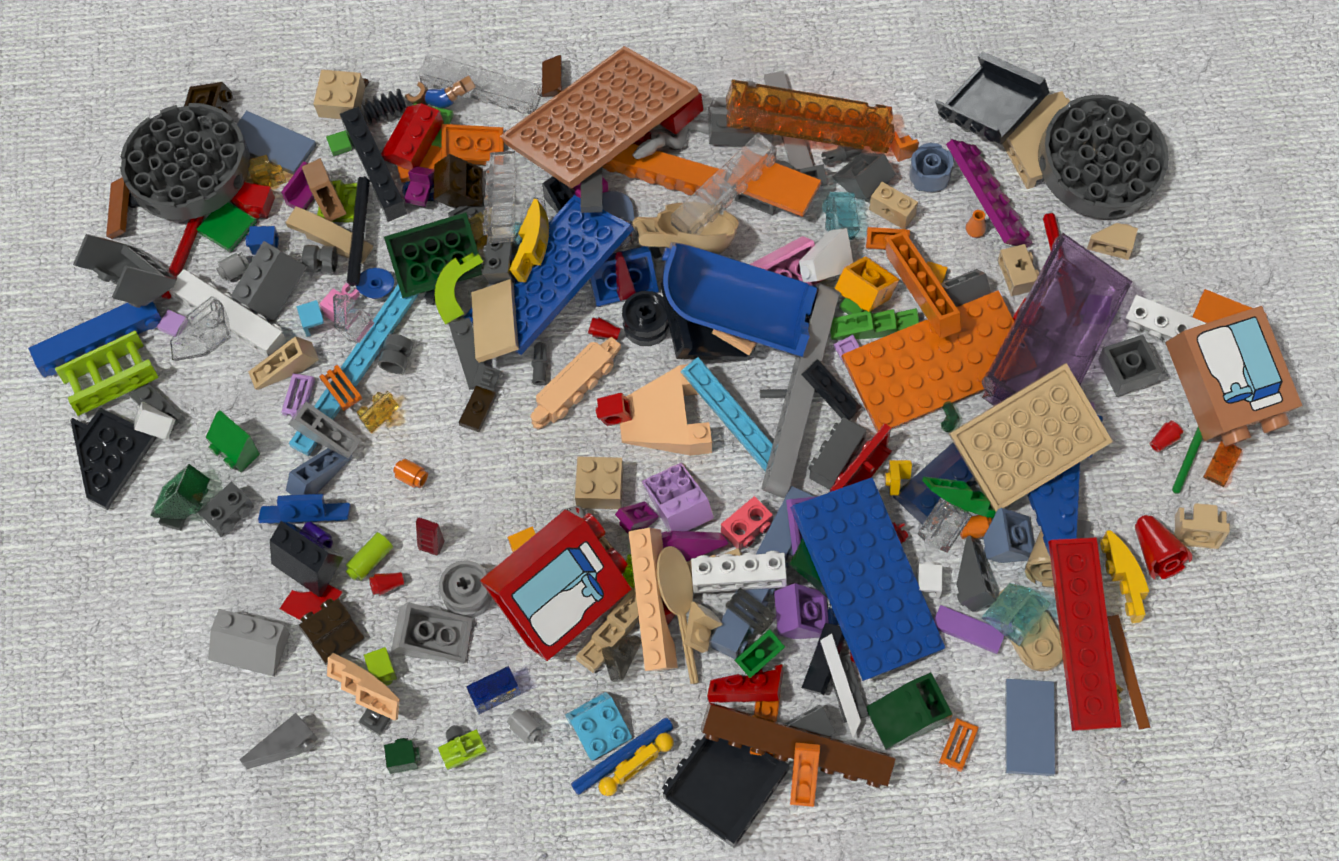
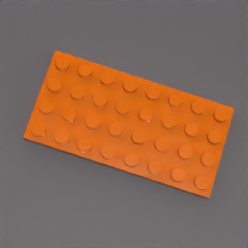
M999 290L957 307L960 312V332L940 338L927 319L842 354L841 358L876 432L880 430L884 423L890 426L891 429L1032 371L1037 367Z

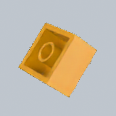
M865 256L844 267L835 289L845 298L851 299L858 304L861 309L870 312L890 300L900 279Z

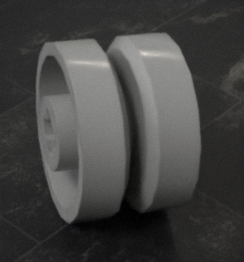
M468 560L457 561L449 565L442 573L439 581V591L449 612L475 618L483 614L490 606L492 597L480 582L487 573L478 563Z

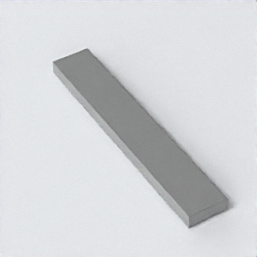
M784 71L765 74V84L789 163L794 166V170L812 167L813 164Z

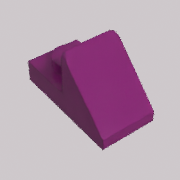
M416 166L408 172L410 184L404 199L405 203L426 207L434 183V169Z
M645 501L619 508L615 514L620 520L619 525L628 535L629 531L648 528L659 518Z

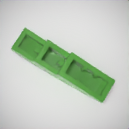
M917 308L897 313L892 309L878 313L864 311L833 318L830 328L831 339L843 340L851 335L856 340L885 337L919 323V312Z

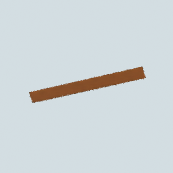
M1119 614L1107 616L1139 730L1150 728Z

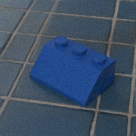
M642 246L621 251L635 292H659L649 248ZM612 253L589 279L596 306L620 301L617 295L616 253Z

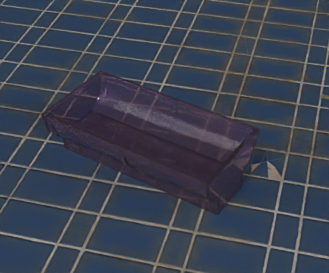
M1061 233L1055 239L1043 268L1025 302L1020 306L1017 317L989 371L985 373L982 379V385L986 390L982 398L995 406L1067 363L1077 382L1081 385L1133 281L1065 233Z

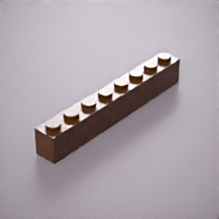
M708 702L700 729L705 734V738L718 742L719 738L728 740V745L742 748V745L752 747V752L765 755L767 751L775 754L774 758L788 762L789 758L794 759L796 742L820 745L818 766L821 767L820 771L834 775L835 771L843 773V778L856 782L858 778L867 780V785L880 788L881 785L888 786L896 760L894 756L711 702Z

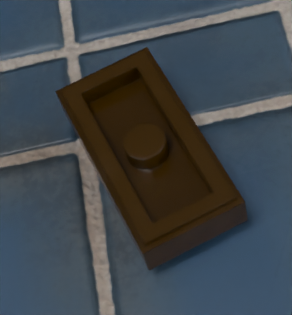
M475 386L458 422L459 426L480 432L497 396L496 392Z

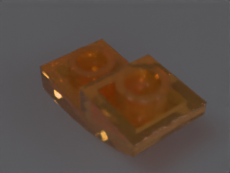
M1221 440L1203 478L1224 487L1242 449L1234 444L1225 447L1223 440Z

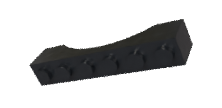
M359 106L340 113L343 127L366 171L387 222L407 215L402 197Z

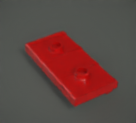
M884 423L871 441L868 440L865 443L862 452L849 465L847 470L838 476L830 492L869 479L875 474L892 453V450L887 448L891 432L890 426Z

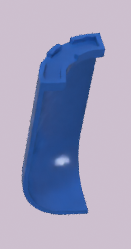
M671 242L669 248H665L662 260L665 261L663 272L664 291L670 305L680 316L688 321L803 357L810 337L808 331L809 323L805 322V316L811 314L812 304L817 291L815 285L682 243Z

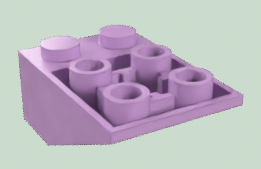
M682 463L671 466L642 481L645 490L669 532L689 531L714 519L708 498Z

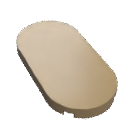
M1011 585L1004 588L998 595L997 601H995V615L1004 631H1006V635L1020 659L1026 666L1036 671L1054 669L1063 659L1060 632L1039 596L1032 589L1021 587L1022 585Z

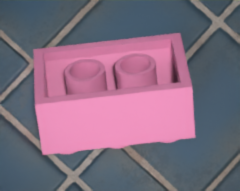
M802 236L750 265L803 281L799 261L815 246L814 241ZM823 280L812 281V282H806V283L815 285V284H817V283H819V282H821V281H823Z

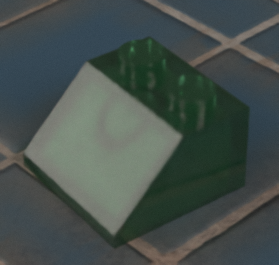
M188 464L162 487L150 515L154 518L186 519L192 513L196 514L203 505L201 503L202 499L209 491L207 486L210 478Z

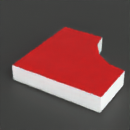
M331 585L327 586L322 597H318L311 591L297 592L292 590L279 610L302 623L300 619L305 614L311 611L313 614L321 610L320 605L330 598L333 601L336 599L341 600L344 594Z

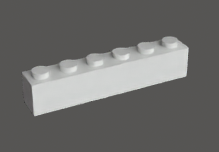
M183 269L176 277L177 281L174 287L169 290L173 299L266 358L287 342L283 334L284 331L280 326L276 324L271 325L259 313L255 315L248 306L243 303H236L234 298L228 293L222 294L215 285L210 282L206 284L194 272L189 273Z

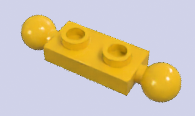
M661 733L656 737L654 745L651 743L648 746H641L634 753L635 756L629 761L624 760L617 765L613 777H604L600 780L598 785L600 793L604 796L615 794L618 784L623 785L658 757L659 752L670 751L674 746L673 737L668 733Z

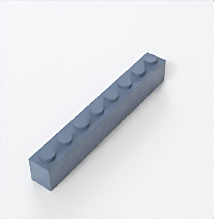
M791 486L756 554H766L769 551L784 553L785 568L787 569L788 563L786 561L789 555L793 557L786 500L815 496ZM777 588L737 590L721 620L722 626L717 628L711 639V648L733 659H736L739 653L742 654L747 648L748 641L746 639L749 633L754 634L759 622L756 620L759 614L763 615L767 609L769 602L766 600L769 594L774 595V591Z

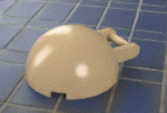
M674 203L666 205L665 211L658 213L657 217H636L632 225L638 231V240L642 246L669 248L671 242H677L720 255L733 241L739 223L736 217L728 211L724 210L723 215L713 212L714 206L699 203Z

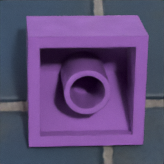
M795 583L774 591L778 635L790 639L820 638L824 624L828 623L826 597L819 590Z

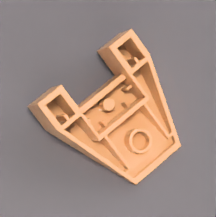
M688 364L677 366L626 396L630 400L632 420L620 423L622 443L690 456L712 453L710 423L687 424L684 396L699 395L681 374V370Z

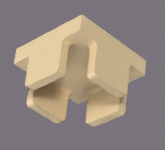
M1195 503L1193 506V520L1184 519V508L1179 507L1175 514V532L1173 535L1185 546L1219 549L1230 532V523H1227L1226 511H1221L1218 516V507L1216 505Z

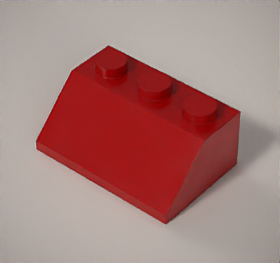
M422 103L408 106L381 152L384 161L409 171L416 166H420L442 124H444L440 110Z

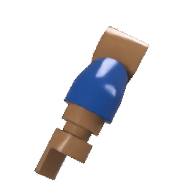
M469 75L455 82L453 87L449 86L446 89L444 87L442 89H428L418 81L417 86L421 89L420 93L416 97L408 93L405 94V98L412 104H429L443 109L453 105L454 101L458 99V95L463 96L476 86Z

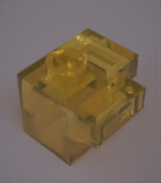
M267 155L250 159V167L248 169L254 184L274 187L287 183L281 165L271 164Z

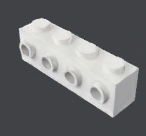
M1138 295L1135 296L1124 321L1133 330L1140 331V329L1148 331V335L1153 338L1160 339L1162 337L1167 340L1184 330L1206 324L1203 321Z
M769 551L766 554L748 552L740 556H733L732 554H722L719 557L701 555L691 559L694 593L786 587L785 555L778 551Z

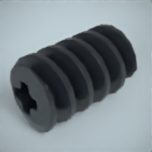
M398 88L396 89V95L389 91L388 98L384 93L381 94V100L373 96V103L366 98L365 105L362 104L367 121L371 125L372 118L380 122V115L385 120L388 118V113L395 117L396 110L403 115V108H406V104L401 90Z

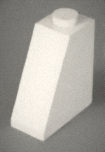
M847 228L830 230L799 261L803 282L819 281L840 275L844 267L853 263Z

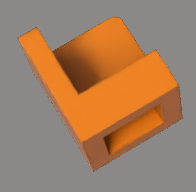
M896 132L891 134L890 148L898 162L911 158L912 154L918 150L919 142L917 139L912 140L910 135L899 138Z

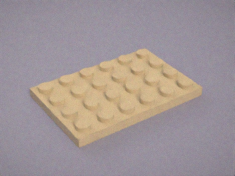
M1067 363L948 433L995 512L999 508H1005L1113 442Z

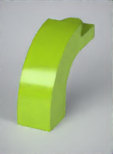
M472 252L462 258V264L455 257L446 264L437 279L435 303L445 325L464 314L455 297L454 288L462 274L483 262L479 253L474 255Z

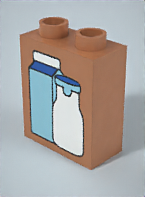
M1262 306L1184 330L1165 342L1204 441L1221 436L1225 447L1251 438L1248 427L1260 423L1264 433L1277 430L1290 424L1286 413L1303 406Z

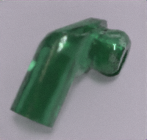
M948 401L942 407L946 417L941 422V428L945 432H952L955 430L960 417L951 401Z

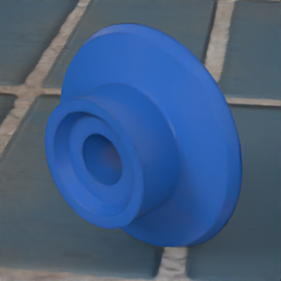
M370 268L360 273V282L356 288L365 297L379 299L386 296L393 289L394 278L385 269Z

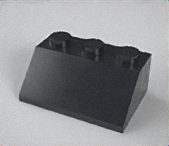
M280 521L270 539L271 564L318 597H322L344 557L298 526Z

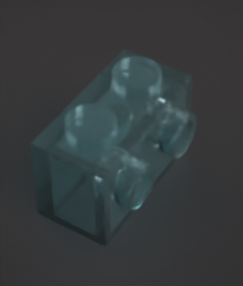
M830 192L822 204V210L826 214L825 229L829 232L830 230L847 228L849 240H853L860 231L854 192Z

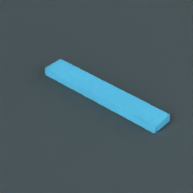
M697 357L681 370V374L766 472L773 444L699 357Z

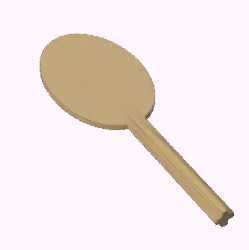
M669 546L665 547L659 554L657 581L664 603L673 614L678 616L690 684L699 683L693 649L684 644L687 630L686 613L689 611L693 600L692 577L682 553L677 548Z

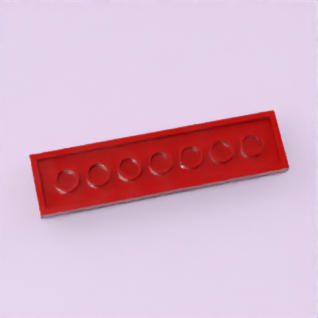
M1097 537L1050 540L1048 544L1072 731L1121 728Z

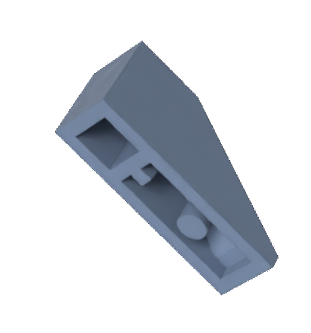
M329 448L325 449L289 472L286 491L290 495L317 494L352 458V455L350 458H346Z

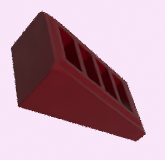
M618 251L615 256L617 295L619 300L622 301L636 292L622 252Z
M417 517L416 534L418 549L436 556L439 555L445 542L439 524Z

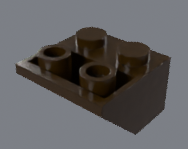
M452 154L447 155L434 164V200L449 207L482 205L483 168Z

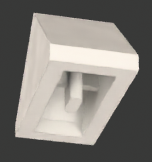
M141 402L134 421V429L168 440L176 419L145 402Z

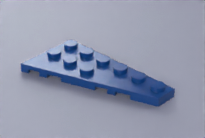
M1080 462L1027 494L1031 507L1037 515L1036 521L1038 526L1042 529L1043 540L1049 556L1048 542L1050 540L1077 538Z

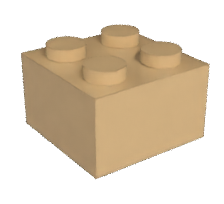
M321 70L313 103L318 117L341 119L340 113L358 106L361 110V102L363 101L366 87L361 73Z
M577 456L576 506H581L583 509L621 508L623 487L622 458Z

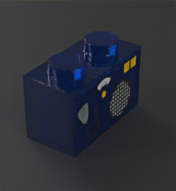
M509 666L466 686L478 715L521 695L519 686Z

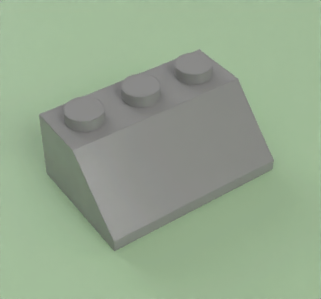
M219 609L210 632L208 659L275 677L290 633L283 624Z

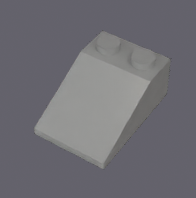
M407 602L399 607L391 652L415 658L464 664L473 618Z

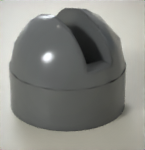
M452 725L446 731L447 742L454 740L458 736L465 735L462 727L458 725Z

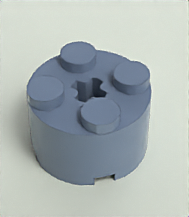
M926 143L918 147V150L912 154L909 170L910 180L916 190L935 192L947 187L954 162L951 152L949 150L946 151L942 148V145L937 143Z

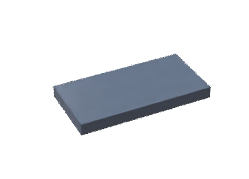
M247 110L237 123L249 148L250 156L292 175L306 161L316 146L315 140Z
M1006 679L1005 773L1041 776L1055 775L1053 681Z

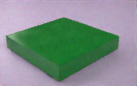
M226 203L221 208L212 212L197 228V231L231 253L247 235L250 226H254L257 221L232 204Z

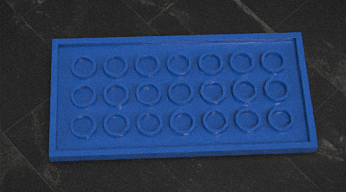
M576 195L564 205L549 222V238L542 264L533 265L526 282H519L515 278L513 283L519 350L514 352L522 355L634 230L631 224L604 210L602 212L581 213V198ZM471 308L463 318H470L473 326V312Z
M873 477L790 507L863 681L945 649V645L921 590H919L918 582Z

